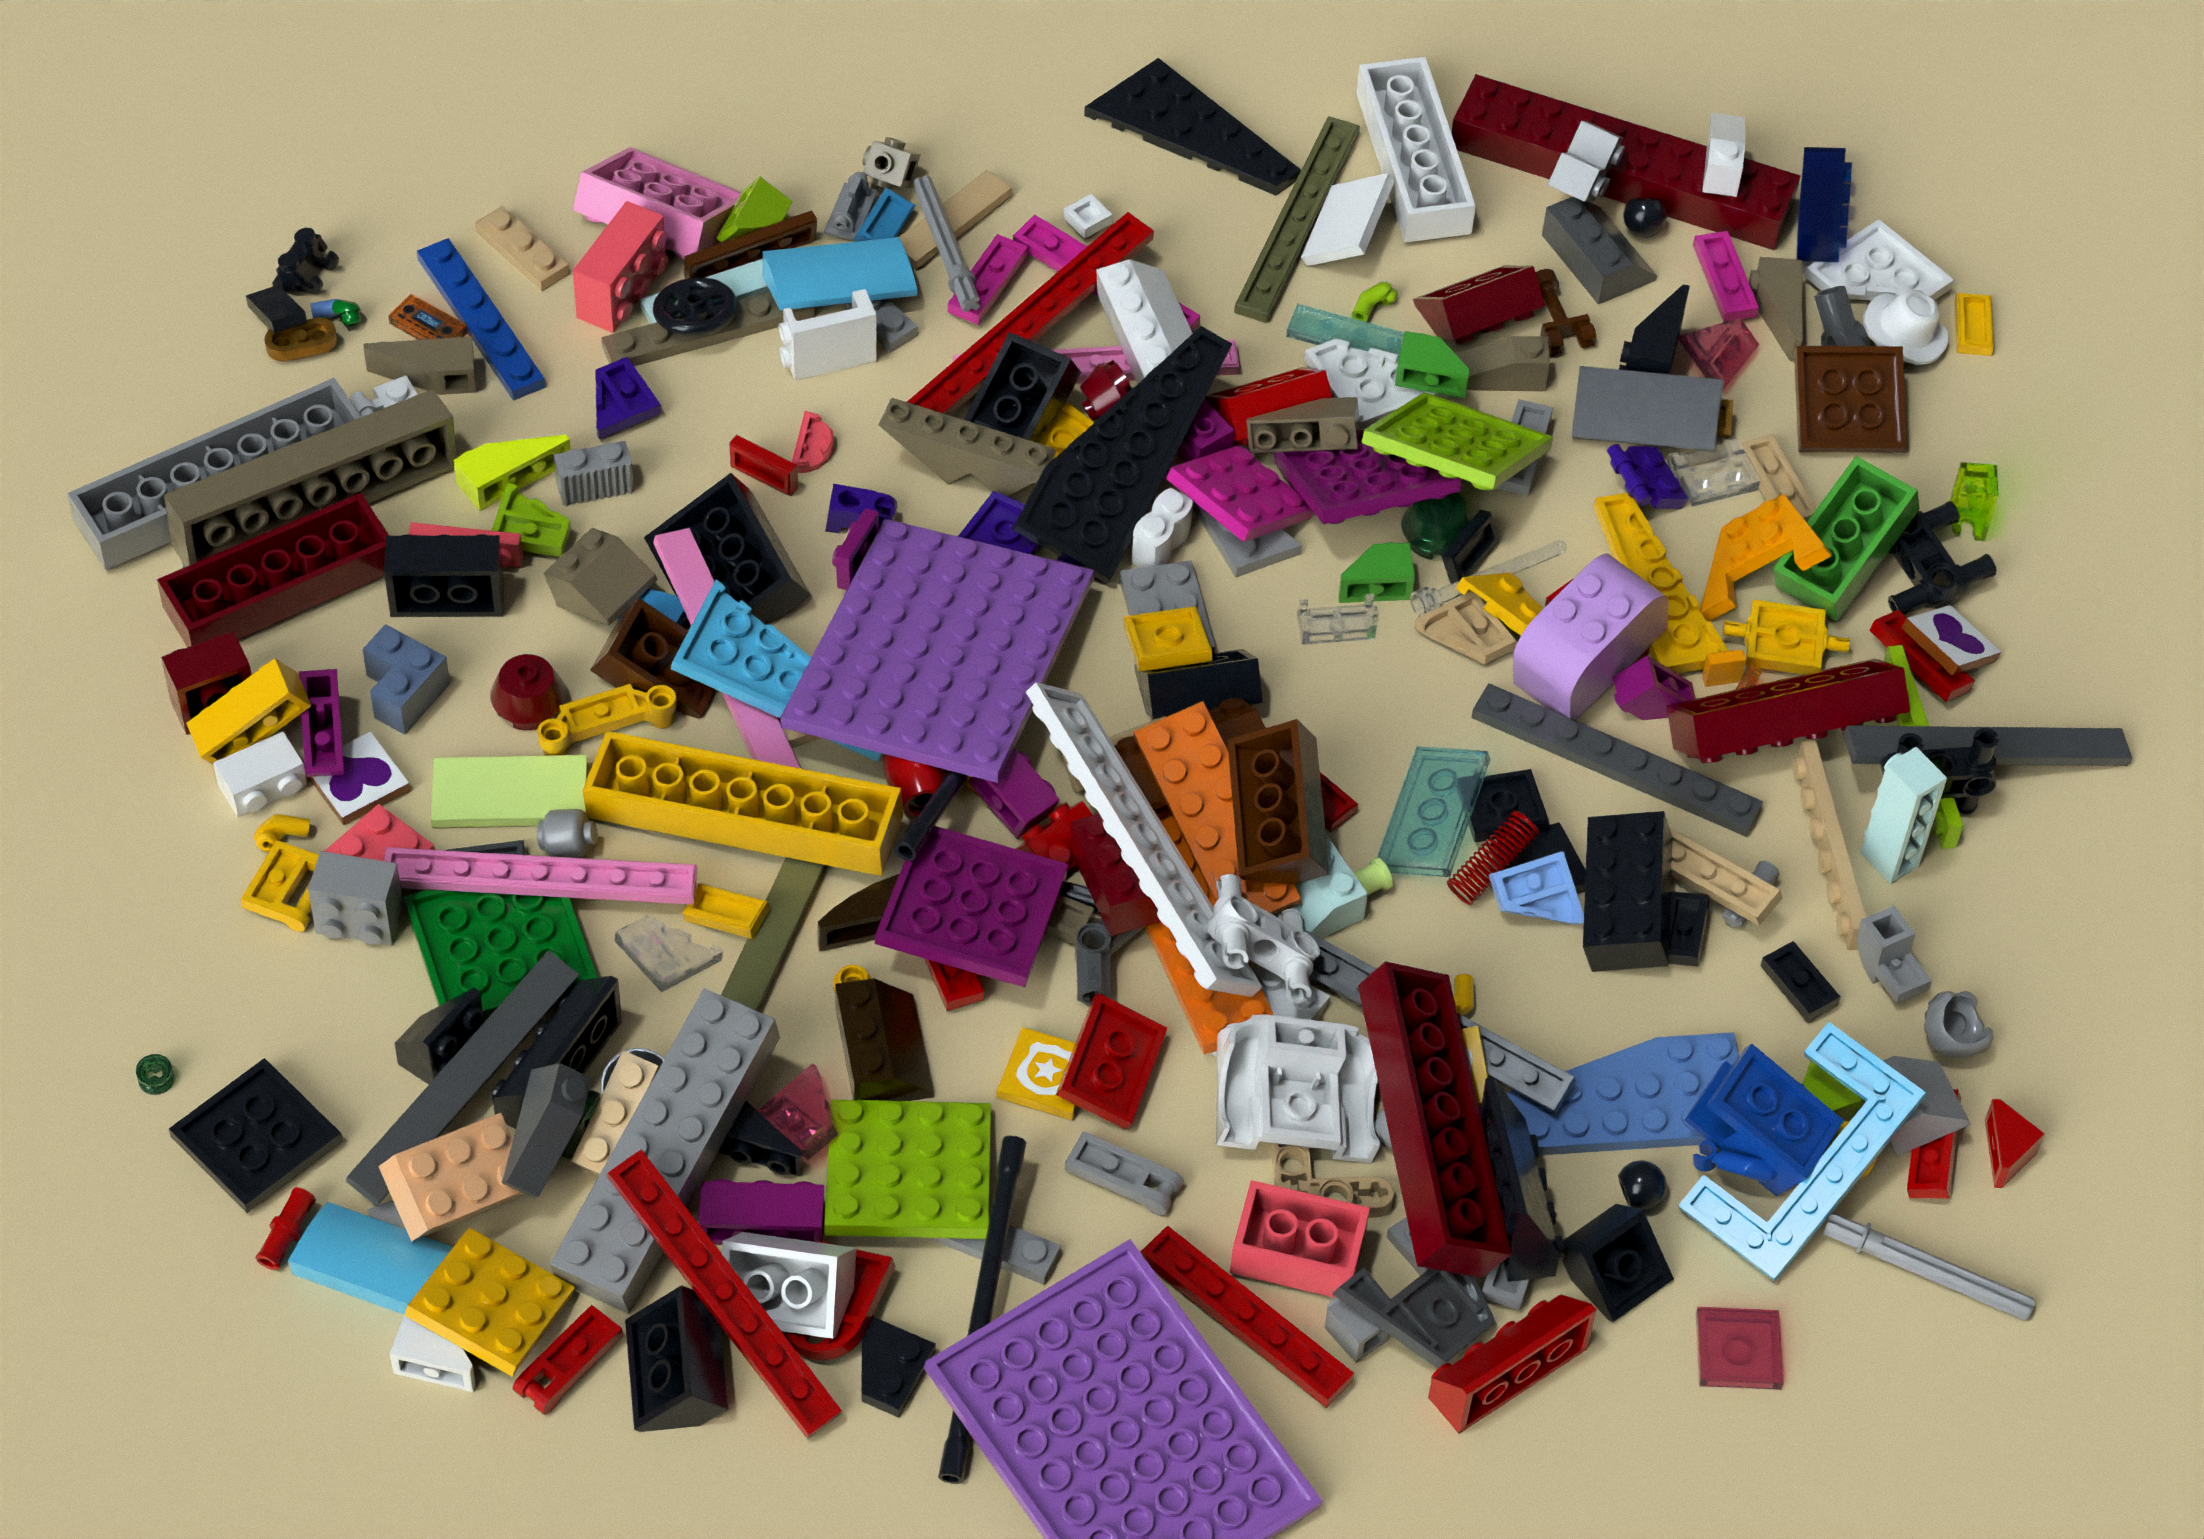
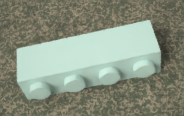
M1917 747L1905 754H1895L1885 764V772L1882 782L1877 789V799L1875 806L1871 810L1872 816L1869 826L1864 833L1865 839L1860 852L1889 884L1919 867L1947 777Z

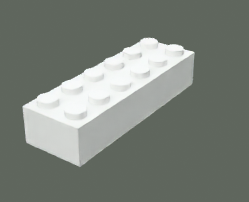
M1426 57L1359 65L1356 94L1382 174L1389 173L1394 180L1389 197L1404 243L1472 234L1476 205Z

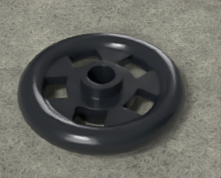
M702 277L687 278L676 281L660 291L653 303V315L657 323L669 332L683 336H700L710 334L726 326L737 312L738 301L733 290L718 280ZM674 298L679 299L677 305L669 304ZM721 298L724 303L713 305L712 300ZM676 314H680L684 319L681 321L673 317Z

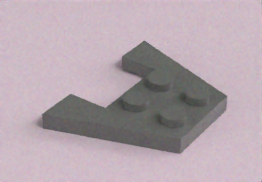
M1363 1268L1332 1293L1437 1369L1496 1322L1475 1277L1470 1275L1428 1269L1390 1299L1367 1270Z

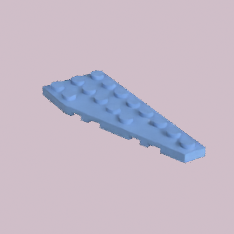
M1734 1032L1656 1037L1567 1070L1565 1072L1574 1076L1576 1082L1557 1114L1514 1091L1507 1092L1506 1094L1525 1117L1529 1134L1536 1135L1539 1155L1700 1145L1701 1142L1707 1139L1689 1125L1685 1118L1722 1063L1727 1061L1733 1066L1738 1059Z

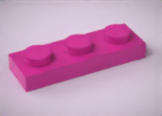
M1728 231L1696 235L1693 247L1723 322L1757 317L1759 306Z
M997 234L971 270L976 277L975 288L979 295L981 306L977 310L971 308L968 312H964L954 293L948 302V313L979 325L1027 258L1028 246Z

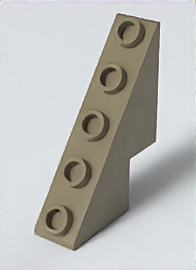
M895 398L890 399L878 426L947 484L971 473L992 492L996 491L1005 496H1009L1037 482L1042 470L1053 460L1056 450L1052 447Z

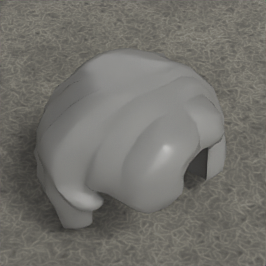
M1952 991L1940 992L1928 1002L1929 1007L1925 1012L1924 1030L1927 1034L1928 1042L1935 1052L1948 1057L1967 1058L1989 1048L1993 1040V1030L1990 1027L1984 1030L1985 1025L1979 1018L1976 1010L1977 999L1972 993L1967 991L1956 994Z

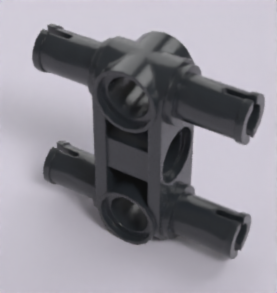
M1948 501L1925 513L1918 511L1903 531L1909 533H1902L1890 549L1889 553L1894 555L1914 587L1888 597L1889 607L1892 612L1899 610L1901 613L1907 614L1923 606L1935 609L1948 605L1953 606L1959 596L1966 594L1970 585L1996 575V566L1988 554H1984L1982 557L1962 566L1955 564L1935 535V531L1959 522V512L1952 501Z
M1981 728L1975 732L1971 747L1922 750L1924 744H1921L1923 740L1919 735L1914 733L1903 734L1899 739L1897 752L1890 753L1881 760L1882 774L1884 775V766L1892 756L1897 753L1905 754L1917 747L1947 777L1941 799L1954 798L1959 813L1971 814L1978 806L1979 796L1990 793L1996 787L1994 775L1996 758L1994 751L1999 742V739H1996L1998 735L1992 729Z

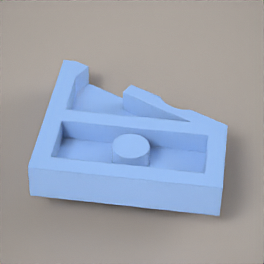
M1563 851L1489 874L1500 912L1574 925L1584 923V914Z

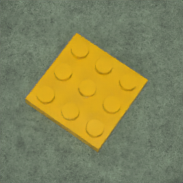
M469 1227L408 1304L405 1316L513 1377L571 1299L575 1286Z

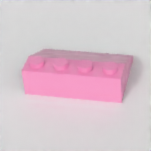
M629 147L581 172L573 210L584 214L585 218L589 221L605 224L610 223L626 201L664 216V231L667 233L665 248L676 252V256L685 260L686 255L718 243L716 238L742 192Z

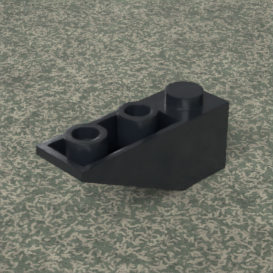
M745 1101L718 1152L729 1155L739 1163L748 1164L752 1162L766 1166L772 1172L779 1175L792 1174L800 1177L802 1174V1152L748 1101Z

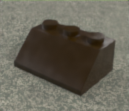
M875 978L835 984L836 1015L853 1100L913 1101L933 1098V1089L913 994Z

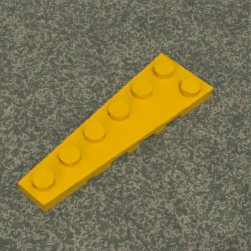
M1628 493L1595 498L1593 507L1612 556L1668 597V628L1650 645L1649 652L1651 657L1679 674L1704 669L1707 654L1729 651L1711 621L1707 622L1699 610L1700 604L1694 594L1690 595L1682 583L1683 576L1678 568L1674 569L1667 559L1666 549L1659 538L1654 535L1653 528L1634 498H1631Z

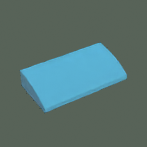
M899 237L763 251L762 276L779 310L852 303V292L866 289L871 301L917 296V286L913 271Z
M327 1202L303 1233L288 1262L292 1274L404 1315L408 1304L453 1246L425 1236L411 1242L406 1229Z

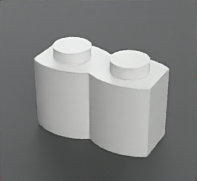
M1172 488L1163 491L1155 499L1152 512L1143 516L1134 528L1131 564L1138 567H1147L1169 563L1172 550L1181 546L1189 536L1192 499Z

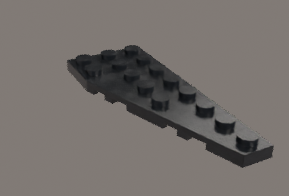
M1203 326L1196 330L1163 362L1148 373L1143 380L1128 391L1085 432L1045 466L1012 530L1073 565L1094 570V577L1107 584L1114 575L1133 538V531L1137 522L1145 515L1232 343Z

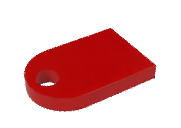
M856 1249L854 1290L836 1337L833 1339L826 1338L818 1344L808 1343V1340L812 1335L786 1332L789 1342L794 1349L806 1358L821 1361L841 1357L853 1350L864 1337L896 1267L893 1258Z

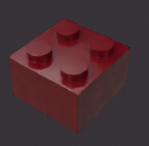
M234 631L221 636H214L207 641L187 648L177 649L161 657L170 701L186 735L191 734L187 726L188 721L252 675L250 664Z

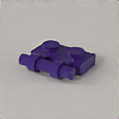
M1613 444L1607 449V453L1611 458V467L1616 474H1621L1625 481V490L1631 498L1636 499L1640 506L1651 503L1654 509H1682L1688 497L1657 447L1629 446L1624 452L1619 444Z

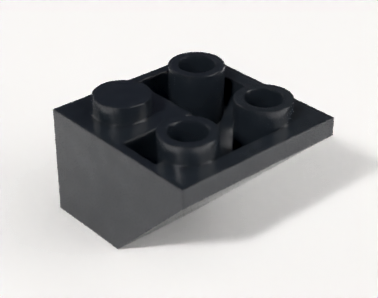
M472 988L421 1015L394 1043L398 1065L429 1085L484 1023L480 991Z

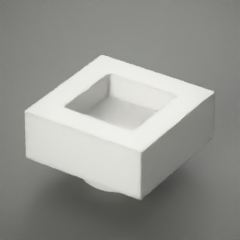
M1092 194L1064 208L1063 218L1084 239L1112 224V213Z

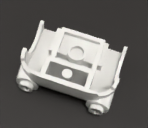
M1267 1014L1252 1015L1249 1020L1226 1026L1217 1034L1216 1145L1255 1150L1259 1141L1329 1149L1332 1150L1333 1159L1372 1163L1380 1147V1140L1377 1138L1374 1129L1373 1110L1378 1079L1369 1039L1358 1033V1027L1346 1024Z

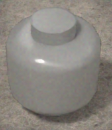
M581 809L550 810L545 815L544 820H540L538 823L537 839L539 848L545 850L548 856L584 858L589 852L590 845L595 844L597 841L596 824L594 821H589L587 814Z

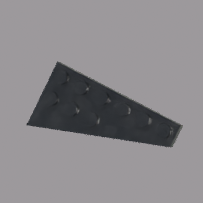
M1159 58L1085 106L1084 116L1096 120L1097 117L1112 122L1111 127L1122 132L1125 129L1142 135L1143 141L1189 160L1192 157L1207 162V167L1218 172L1221 168L1237 174L1239 181L1275 196L1295 183L1301 172L1300 168Z

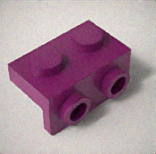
M865 508L859 519L851 523L847 538L843 544L835 548L832 564L836 567L837 588L847 590L879 530V512Z

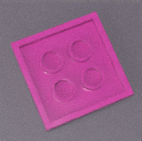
M1239 445L1173 466L1166 478L1243 542L1311 519L1313 514L1312 509L1295 489H1292L1282 481L1275 471L1266 468L1257 461L1249 450Z

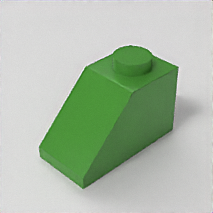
M1405 331L1398 360L1395 386L1465 398L1470 372L1469 368L1440 337Z
M1387 542L1384 544H1373L1341 574L1338 593L1339 603L1412 600L1415 574L1410 543Z

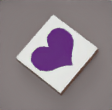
M1951 605L1909 617L1901 627L1907 635L1951 675L1993 663L2001 653L1998 648Z
M371 731L342 746L344 775L308 777L343 825L370 812L376 805L380 804L382 806L410 791L409 782Z

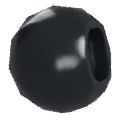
M1631 198L1625 205L1623 219L1624 224L1632 234L1645 238L1652 237L1662 230L1666 223L1667 213L1661 200Z
M1645 1160L1632 1161L1624 1166L1618 1174L1619 1184L1629 1207L1644 1211L1652 1210L1660 1205L1666 1196L1668 1187L1666 1176L1661 1168L1652 1162Z

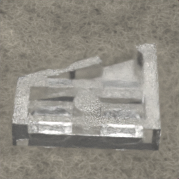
M649 915L630 923L615 933L614 941L661 992L722 961L723 950L713 944L708 949L691 941V934L678 928H670L664 922Z

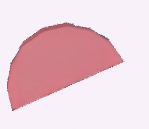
M809 411L804 412L792 463L797 465L798 473H807L819 469L828 462L834 451L833 430L821 421V416Z

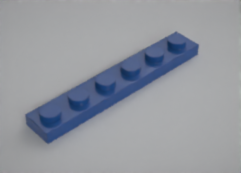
M447 238L417 250L418 261L468 335L472 336V341L512 400L514 401L545 388V378L450 239Z

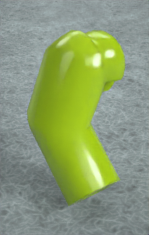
M1379 282L1363 291L1352 311V318L1359 323L1367 322L1374 305L1381 301L1383 305L1389 306L1390 303L1396 300L1398 296L1397 290L1391 287V283Z

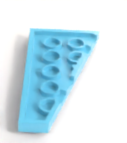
M716 579L672 662L671 670L781 718L811 657L773 625H765L751 614V607L742 600L739 603L725 592L726 587ZM832 741L877 762L882 755L879 752Z

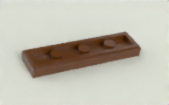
M811 210L686 255L684 277L685 279L705 278L763 259V251L796 248L815 241L817 218Z

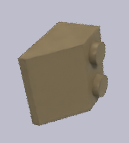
M591 528L543 573L558 607L606 625L613 623L658 580L656 574L619 537L595 528Z

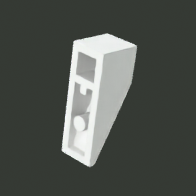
M1711 113L1702 192L1737 197L1744 162L1745 117Z

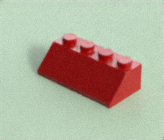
M1562 1294L1549 1302L1546 1300L1538 1302L1522 1320L1517 1323L1515 1321L1506 1323L1498 1330L1494 1338L1485 1344L1483 1342L1474 1344L1466 1351L1463 1358L1453 1365L1445 1363L1440 1366L1431 1377L1429 1400L1457 1433L1460 1434L1586 1351L1597 1309L1591 1303Z

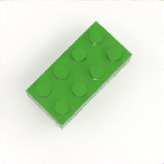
M1855 456L1807 521L1808 525L1831 552V557L1802 571L1795 563L1792 550L1783 555L1773 568L1776 587L1812 608L1826 610V616L1838 622L1919 511L1918 490Z

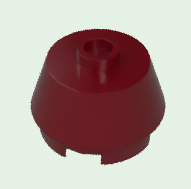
M1112 359L1103 366L1099 363L1080 385V389L1086 399L1081 404L1089 418L1095 421L1132 389L1129 380L1117 362L1115 363Z
M533 654L518 655L506 661L501 667L490 692L491 703L498 716L512 722L513 727L519 730L538 729V726L543 721L552 718L557 712L560 714L559 705H563L566 698V688L561 677L547 660Z

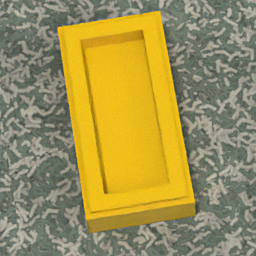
M1956 293L1954 300L1956 353L1992 356L1994 342L1991 295Z
M699 884L695 890L694 905L687 904L682 914L687 922L753 939L770 911V907L765 900Z

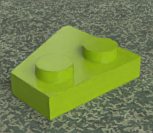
M507 482L491 531L521 534L523 551L560 557L564 553L569 538L571 522L562 514L549 510L546 504L537 498L531 501L519 493L518 486Z

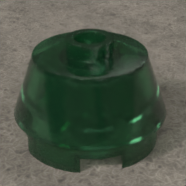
M1455 492L1442 499L1430 498L1415 502L1405 510L1401 520V527L1408 543H1410L1411 550L1421 557L1433 560L1434 555H1442L1472 520V517L1463 497L1458 492Z

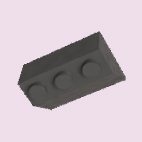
M1570 197L1546 207L1542 231L1543 238L1597 304L1656 281L1657 275L1601 207L1575 197Z

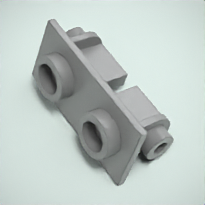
M856 172L849 177L848 183L844 182L824 234L853 241L856 233L867 218L878 190L869 188L867 175L863 172Z

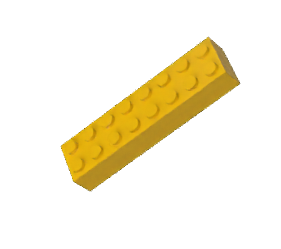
M611 731L605 732L582 790L588 818L878 876H883L903 818L901 788Z

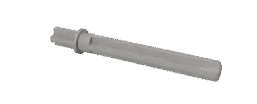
M927 175L922 178L917 177L914 180V190L947 270L949 289L956 294L964 312H968L971 308L977 310L981 305L975 288L976 277L966 266L932 178Z
M1834 1212L1831 1213L1823 1234L1857 1248L1856 1253L1859 1254L1861 1250L2020 1319L2027 1320L2030 1317L2035 1305L2033 1297L1871 1229L1872 1224L1870 1223L1864 1226Z

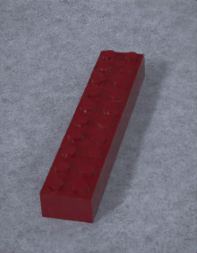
M1475 74L1453 119L1451 134L1458 151L1550 180L1561 153H1567L1581 120L1588 121L1623 137L1621 145L1625 147L1618 165L1612 164L1606 177L1611 180L1603 197L1625 204L1631 198L1658 199L1663 202L1667 217L1714 232L1728 231L1730 237L1775 250L1793 208L1801 175L1744 158L1737 197L1702 192L1707 146Z

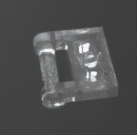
M1737 438L1724 440L1722 445L1716 446V452L1694 451L1682 454L1679 451L1667 456V464L1672 473L1676 475L1692 507L1759 489L1760 480ZM1727 458L1726 460H1722V461H1718V462H1714V463H1710V464H1705V465H1701V466L1689 468V467H1692V466H1696V465H1700V464H1704V463H1709V462H1713V461H1717V460H1721V459Z

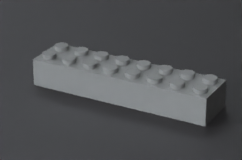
M332 378L67 493L73 520L105 571L171 542L164 494L358 419L361 415L336 379Z
M705 988L702 990L550 1262V1267L555 1276L575 1286V1290L625 1313H630L663 1250L609 1181L607 1174L642 1149L687 1208L780 1039L774 1018Z

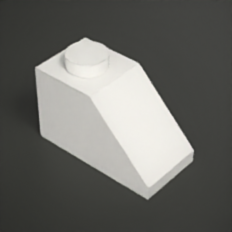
M404 1314L390 1351L393 1373L473 1392L475 1388L473 1366L464 1350L406 1317Z

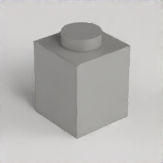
M1337 1297L1327 1307L1325 1329L1355 1363L1388 1341V1333Z

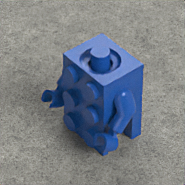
M1753 1044L1744 1048L1733 1066L1727 1061L1722 1063L1685 1118L1689 1125L1707 1139L1699 1145L1700 1153L1706 1156L1693 1154V1165L1697 1170L1708 1172L1713 1170L1717 1164V1168L1757 1180L1776 1197L1808 1177L1844 1121L1808 1091L1803 1084L1796 1081Z

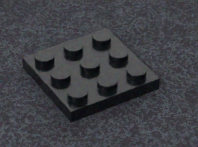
M265 1058L169 1128L171 1138L246 1213L250 1212L343 1141L341 1132Z

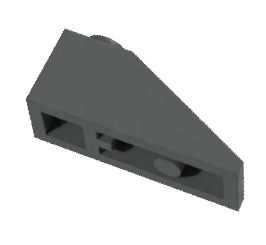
M561 1063L531 1069L502 1184L533 1198L540 1196L583 1116L592 1080L591 1077Z

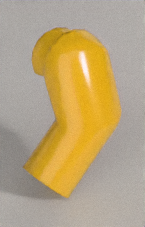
M1459 974L1454 978L1455 1005L1457 1013L1462 1016L1471 1012L1474 1007V979L1469 974Z

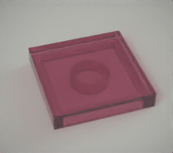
M1697 1307L1696 1334L1699 1386L1782 1389L1784 1381L1779 1310Z

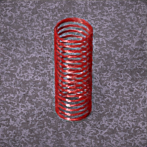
M1513 811L1511 817L1506 818L1507 822H1503L1502 826H1499L1498 830H1495L1494 834L1490 835V839H1486V843L1482 844V848L1479 847L1478 852H1474V856H1470L1469 860L1465 861V865H1462L1461 869L1457 870V874H1453V878L1447 880L1450 890L1464 903L1473 905V901H1477L1476 896H1481L1480 891L1485 892L1484 887L1489 888L1491 881L1488 878L1491 873L1483 865L1492 873L1505 870V865L1510 866V862H1514L1513 857L1517 858L1518 853H1523L1522 848L1526 849V844L1530 845V840H1535L1534 835L1539 836L1537 827L1519 811ZM1518 817L1521 818L1522 820H1524L1528 825H1530V827H1531L1536 833H1534L1533 831H1531L1530 829H1528V828L1518 819ZM1518 824H1519L1520 826H1522V827L1531 835V837H1530L1528 834H1526V833L1518 826ZM1514 829H1516L1520 834H1522L1526 840H1524ZM1512 835H1514L1523 845L1516 841L1512 837ZM1506 838L1513 842L1517 846V848H1515ZM1503 843H1505L1514 853H1512L1508 848H1506ZM1498 846H1499L1502 850H1504V851L1509 855V857L1506 856V855L1498 848ZM1495 852H1497L1506 862H1504ZM1490 855H1491L1494 859H1496V860L1501 864V866H1500L1499 864H1497V863L1490 857ZM1486 860H1488L1497 870H1495ZM1478 869H1480L1488 878H1486ZM1476 875L1479 876L1484 881V883L1480 879H1478ZM1470 878H1472L1480 887H1478ZM1453 885H1455L1458 889H1460V890L1466 895V897L1469 899V901H1467V900L1455 889V887H1454Z

